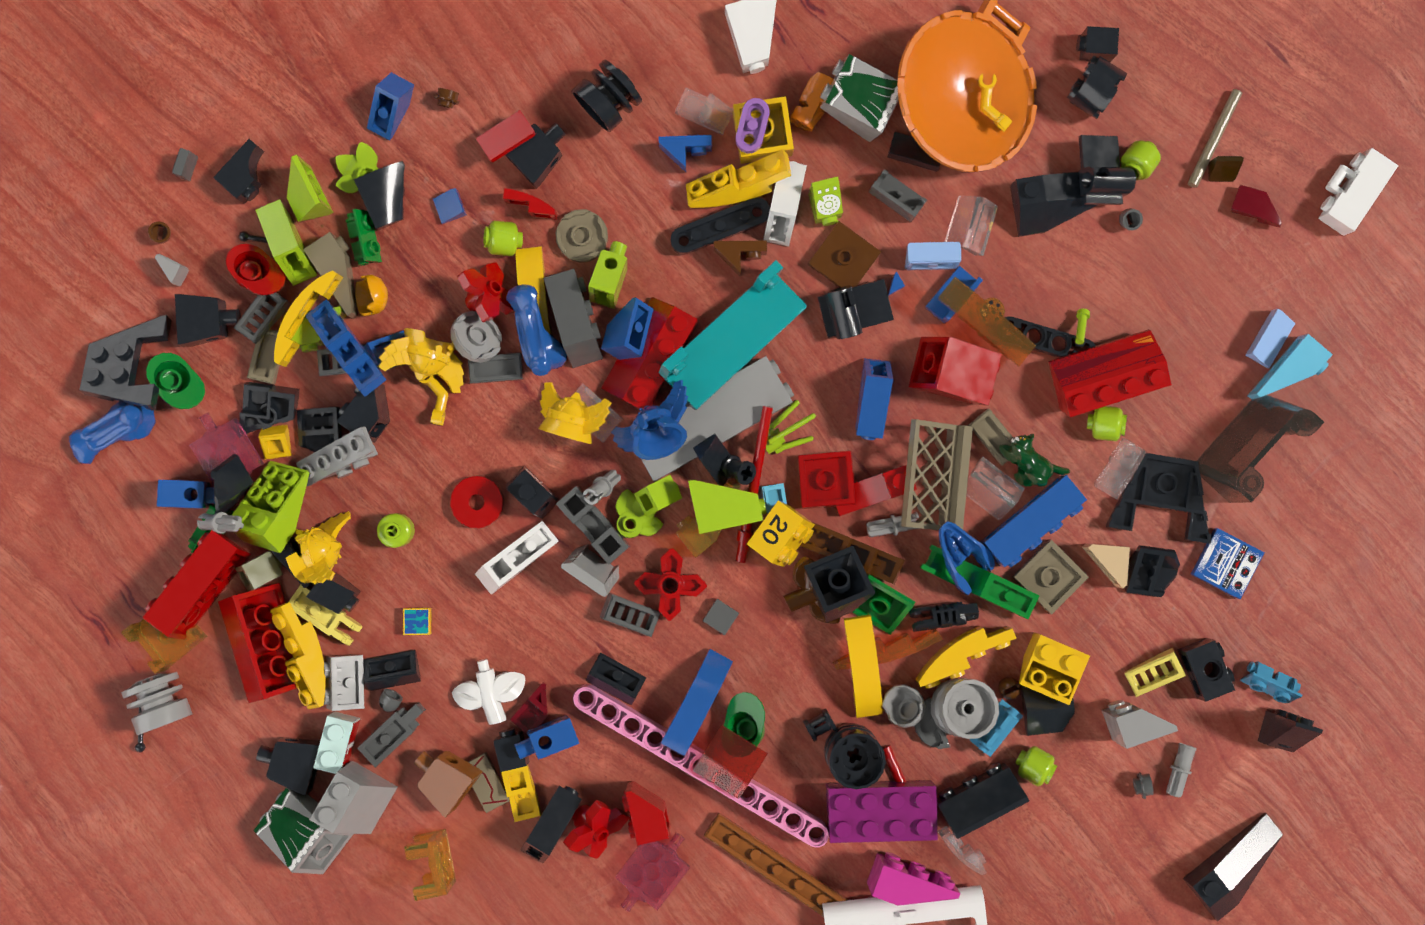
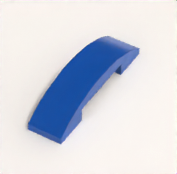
M709 649L660 744L685 756L733 663L732 660Z

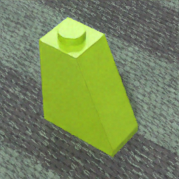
M279 199L256 209L273 258L292 285H297L317 276L312 262L303 250L305 246L294 222L281 200Z
M696 480L688 481L699 534L763 521L762 515L767 514L764 498L759 499L756 493Z

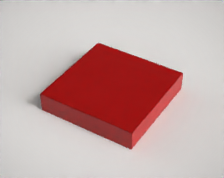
M851 451L798 455L803 509L856 505Z

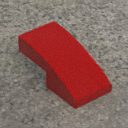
M504 188L503 199L506 204L529 206L528 213L531 217L557 220L558 214L556 210L546 202L525 192Z

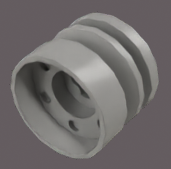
M177 672L154 675L136 682L130 688L121 692L123 699L133 695L137 697V701L126 705L127 709L141 708L142 712L131 719L137 735L193 714L187 698L173 699L172 695L183 688L182 684L169 688L168 682L179 678Z

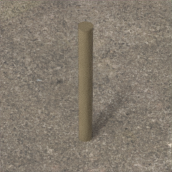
M1232 90L1187 183L1189 186L1198 187L1243 94L1240 90Z

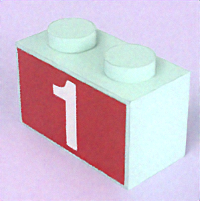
M333 712L327 716L314 769L336 774L337 771L349 763L360 722L359 717L339 712Z

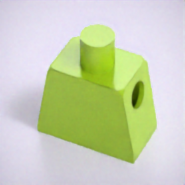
M613 241L609 251L601 250L588 285L591 302L615 309L627 272V257L624 256L627 249L625 244Z

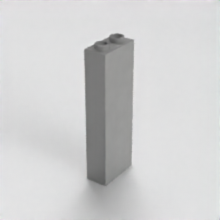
M767 356L737 372L697 410H694L686 403L687 409L679 421V424L687 431V439L684 445L676 452L664 458L656 460L641 458L654 482L698 458L693 447L714 433L724 443L759 423L762 406L773 407V415L792 404L791 397L794 394L787 382L782 384L778 374L781 371L774 359L769 361Z

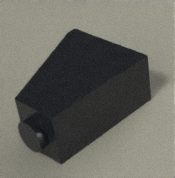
M559 785L522 846L521 851L541 863L546 861L582 801L578 797L579 793L569 786L563 788Z

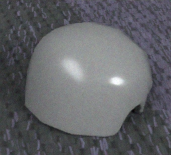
M904 684L893 686L888 690L882 702V707L886 711L889 720L903 728L915 726L921 721L926 708L922 695L916 689Z

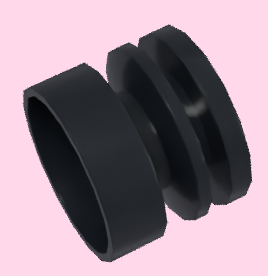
M603 60L599 64L602 72L597 69L591 71L597 84L594 85L587 79H583L571 92L583 109L604 130L611 132L622 122V117L617 109L620 107L625 112L631 113L633 109L629 102L638 106L642 102V98L632 81L623 71L616 68L609 61Z
M855 723L843 724L837 727V730H832L826 739L824 746L825 761L836 781L843 786L856 790L868 788L876 783L883 774L886 764L884 750L872 731L865 726ZM854 749H856L858 754H852L849 757L847 752L854 751Z

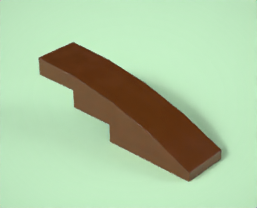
M814 523L815 525L812 528L814 532L811 538L805 544L802 542L800 545L824 556H829L854 546L867 574L894 585L905 561Z

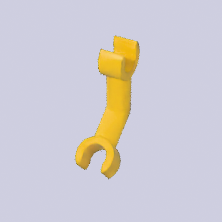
M981 74L978 80L979 87L981 88L980 110L1004 132L1012 123V120L991 105L992 88L997 81L996 75L994 74L992 77V84L985 85L983 83V74Z
M435 375L430 376L427 380H418L422 384L428 385L437 396L431 422L443 426L448 392L435 379Z

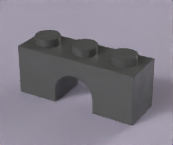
M576 486L559 500L556 505L585 534L591 545L609 565L626 551L630 545L595 505L588 504L584 500L586 495H583L582 489Z

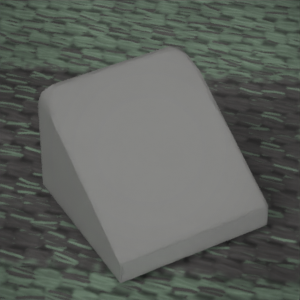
M156 254L155 259L169 281L180 287L189 272L188 268L168 257Z

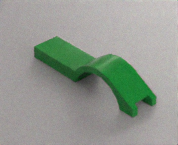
M931 544L929 549L932 551L926 564L922 563L920 568L955 585L946 569L942 549ZM965 560L960 566L956 567L957 572L970 585L971 593L1029 620L1039 595Z

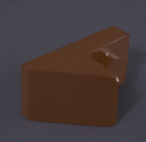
M767 240L714 241V251L740 276L741 256H746L748 260L761 259V255L767 254Z

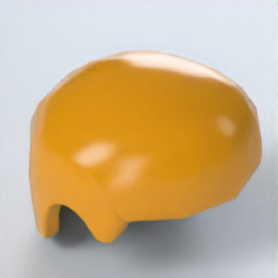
M371 274L361 276V279L364 280L357 282L355 285L358 311L361 316L379 314L387 305V287L382 279Z

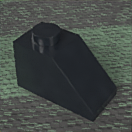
M335 572L332 580H326L324 583L317 582L306 597L337 614H341L346 611L351 612L359 602L357 596L361 591Z

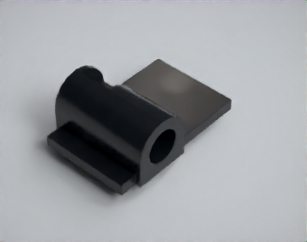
M1078 136L1081 169L1079 170L1080 195L1083 196V204H1123V196L1130 194L1135 188L1136 175L1132 168L1120 167L1118 136Z
M884 279L855 287L848 285L824 292L825 295L817 297L828 338L833 336L836 339L854 337L863 333L862 328L894 320Z

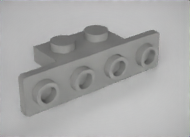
M363 426L300 460L296 465L300 469L309 471L310 474L306 486L308 487L333 475H337L338 479L353 473L352 468L356 470L369 465L368 460L378 455L366 427Z

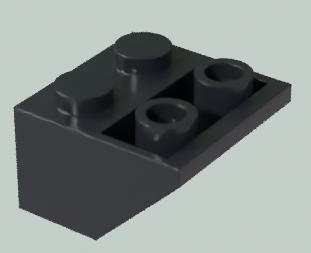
M383 383L367 396H364L356 387L354 391L356 395L350 403L346 402L338 413L340 415L337 420L339 424L350 432L365 426L371 441L374 443L390 423L386 390Z

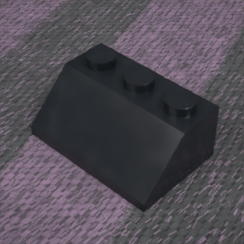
M994 763L985 769L986 772L978 777L971 775L965 778L959 787L955 789L949 787L938 794L937 806L949 829L957 839L1029 802L1026 793L1005 763Z

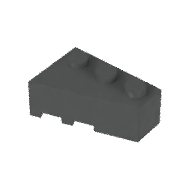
M574 269L545 277V285L563 348L572 367L576 368L602 360V353L597 341L601 336L597 323H592L590 318L591 315H594L590 300L584 299L583 293L587 292L583 277L578 278Z

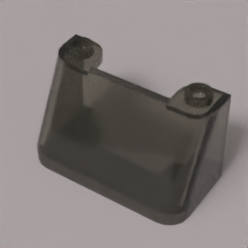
M1270 395L1252 399L1198 458L1201 478L1229 503H1252L1264 488L1263 477L1254 469L1257 463L1286 432L1290 435L1310 436L1322 426L1324 421L1311 410Z

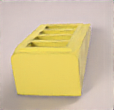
M1173 648L1124 672L1136 697L1186 676ZM1169 660L1174 668L1170 672L1165 664ZM1157 665H1160L1164 673L1161 677L1155 668ZM1148 669H1150L1155 679L1151 682L1145 673ZM1139 673L1145 683L1141 687L1135 677Z

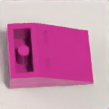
M886 852L885 855L877 853L867 880V885L873 897L897 906L959 899L961 893L957 889L955 882L950 879L951 876L938 870L935 873L926 871L924 865L914 861L907 864L900 861L901 858L890 852Z

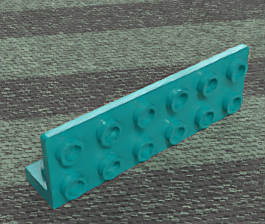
M777 260L757 277L751 288L685 348L681 346L661 365L658 373L672 387L674 382L683 380V386L687 387V403L694 410L700 408L806 309L807 305L779 277L784 267Z

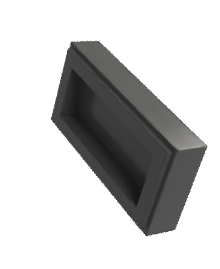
M521 353L495 355L490 361L482 363L468 360L470 384L524 380Z

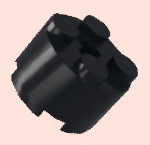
M1093 55L1082 74L1084 79L1078 78L1067 98L1070 99V103L1097 119L1100 112L1103 113L1117 93V85L1120 81L1125 80L1127 73L1101 56L1098 58Z

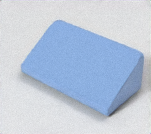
M960 242L909 243L906 251L905 269H957L961 262Z
M1280 309L1271 310L1245 356L1269 369L1294 327L1295 322Z

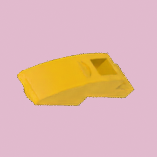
M782 149L737 170L730 164L687 183L688 206L690 208L723 206L746 201L772 192L773 183L791 176L788 154Z
M290 602L281 604L270 611L273 615L272 621L275 627L281 631L285 639V648L293 655V658L285 662L287 675L296 684L301 703L307 709L319 708L324 705L325 673L324 660L317 634L311 621L300 623Z
M980 626L966 631L951 640L930 658L916 677L917 684L920 687L925 686L926 689L939 685L941 683L940 679L948 676L950 679L963 676L965 674L964 670L970 668L967 657H971L972 660L986 655L985 650L995 647L996 650L1010 646V641L1016 639L1013 628L1006 626L988 634Z

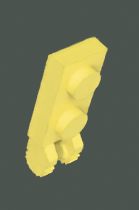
M300 585L289 601L295 613L306 621H311L312 625L328 636L332 635L342 643L350 646L353 642L352 638L336 628L342 622L350 629L359 632L363 626L347 616L346 612L337 614L310 600L306 596L311 591V588H303Z

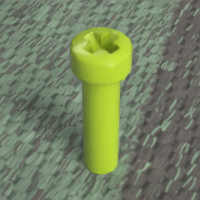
M1084 308L1079 309L1076 314L1078 325L1075 343L1080 345L1084 344L1086 324L1090 318V311Z

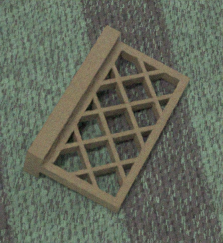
M911 419L901 520L902 527L939 530L945 522L949 521L963 530L972 426ZM920 426H924L930 435L924 442L919 438ZM945 429L947 430L946 443L943 445L938 435ZM932 441H934L939 449L933 457H931L926 449ZM922 453L927 461L921 469L916 464L917 456ZM941 456L944 457V469L940 471L935 463ZM931 467L936 477L928 483L923 474ZM919 479L925 489L917 496L914 492V483ZM940 482L942 490L941 496L938 498L933 488ZM928 494L934 503L926 510L921 501ZM917 507L922 516L916 522H911L912 510ZM936 509L939 510L938 525L934 523L930 516Z

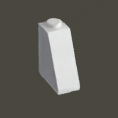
M741 0L725 5V16L743 73L749 71L751 74L763 71L765 66H768L776 0Z
M789 161L791 176L775 184L764 240H767V242L788 247L807 165L794 161Z

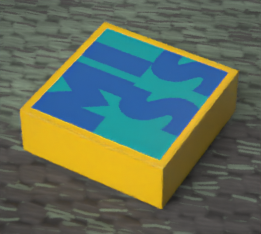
M403 608V635L432 634L431 608Z

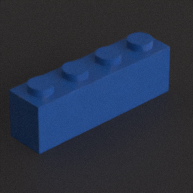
M1061 475L981 540L980 543L989 549L1000 567L1008 565L1011 568L1022 559L1020 555L1027 549L1032 551L1043 542L1041 537L1048 532L1052 534L1063 525L1061 521L1068 515L1073 517L1084 508L1082 504L1087 499L1067 475Z

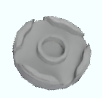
M470 311L463 313L453 322L450 329L451 340L456 350L463 357L473 362L482 363L490 361L500 351L502 335L493 320L482 322L477 312Z

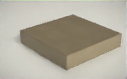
M1051 539L1012 576L1023 588L1039 595L1037 602L1049 614H1053L1089 578Z

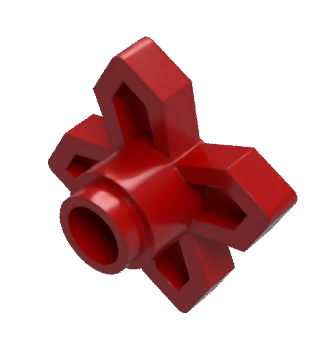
M496 262L486 264L480 269V273L471 268L464 270L457 276L462 288L468 292L465 298L467 308L470 311L477 312L482 322L493 320L499 315V310L505 315L515 312L506 299L509 290L502 287L504 274Z
M670 548L661 557L662 574L644 572L634 582L635 586L644 595H661L658 611L668 621H671L681 612L680 594L697 597L707 588L706 582L698 574L681 575L683 558L674 548ZM668 579L675 580L676 587L669 589L666 586V581Z
M598 800L591 806L587 804L582 805L575 811L572 817L576 828L569 833L563 843L571 851L579 852L583 849L589 857L597 859L607 848L608 836L621 830L629 820V816L621 809L614 808L611 810L605 803Z

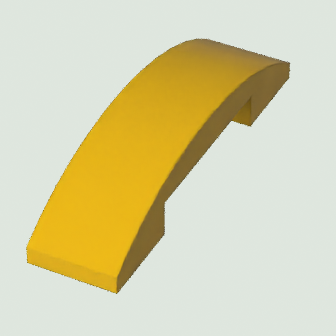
M542 246L517 249L518 285L526 284L535 287L538 293L537 303L543 326L552 335L544 281L545 269Z
M333 270L322 275L308 285L294 300L284 316L277 334L274 349L275 363L287 367L300 346L292 338L305 319V315L309 313L319 295L327 299L331 298L343 279L341 275Z
M871 615L844 618L856 718L883 714L882 693Z

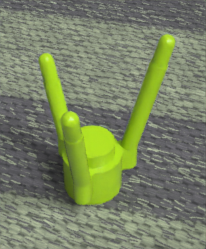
M796 400L770 424L766 445L768 454L774 451L776 454H779L786 449L813 441V436L782 444L786 442L784 436L814 419L816 414H810L781 432L778 428L773 430L800 402Z

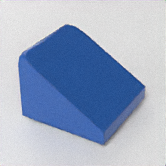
M456 188L450 189L433 199L442 224L467 216Z

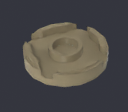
M586 209L573 210L561 219L555 232L556 243L562 254L570 260L579 263L590 262L598 258L601 250L606 249L608 242V230L603 219Z

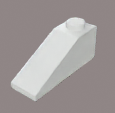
M541 521L485 563L475 575L492 595L554 546L558 540L545 523Z

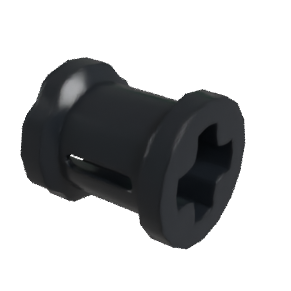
M729 455L721 464L723 476L729 479L735 478L742 485L751 483L756 475V467L753 463L749 461L742 462L735 455Z
M826 708L818 716L810 720H803L814 742L818 740L817 737L830 730H837ZM824 721L826 722L825 724H823V725L817 727L816 729L814 728L815 726L821 724L822 722H824Z

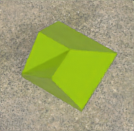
M297 154L292 156L287 200L298 222L334 213L311 166Z

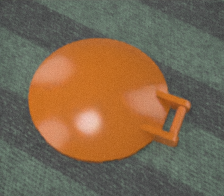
M984 0L978 12L975 13L955 10L943 13L927 21L911 37L899 65L897 81L899 104L911 135L930 157L940 164L958 171H986L1010 160L1026 142L1035 121L1037 105H1034V90L1037 89L1033 67L1029 68L1023 55L1025 50L1022 47L1030 31V26L1025 22L1018 21L997 3L998 0ZM991 13L994 14V15H995L998 19H1000L1003 23H1005V24H1006L1009 28H1011L1014 32H1011L1007 27H1005L1002 23H1000L996 18H994V17L991 15ZM981 74H983V83L985 85L992 84V77L994 74L996 75L997 81L992 88L991 105L1012 120V123L1004 132L980 110L981 88L979 87L978 80Z

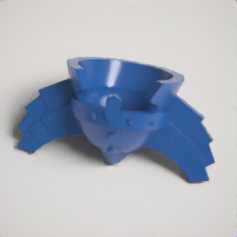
M683 380L674 382L673 389L660 407L648 405L643 409L639 408L640 412H638L630 427L620 428L616 426L611 433L615 435L613 441L618 444L617 447L624 449L625 452H634L639 458L656 460L671 455L684 445L687 439V431L679 424V421L687 409L688 396L686 395L687 387L683 386Z

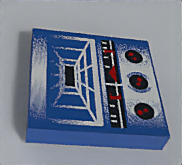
M1214 528L1211 534V544L1205 545L1191 575L1237 599H1241L1265 552L1219 528Z

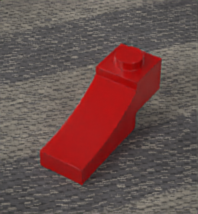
M907 465L855 482L856 505L835 506L838 515L842 516L903 495Z

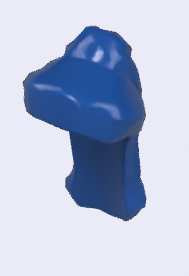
M521 284L511 288L507 293L506 299L515 311L516 328L525 363L535 375L544 376L552 369L562 367L567 360V354L563 344L549 334L543 326L537 303L538 293L535 287Z
M122 401L117 402L100 419L72 432L69 436V442L74 457L79 463L91 464L101 450L113 443L145 438L150 434L156 423L154 411L148 410L144 406H131Z

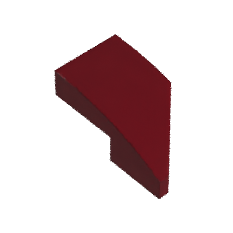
M1244 185L1239 186L1231 212L1256 218L1259 223L1280 228L1282 222L1267 192Z
M544 682L510 719L526 735H528L527 731L540 726L548 717L546 684Z

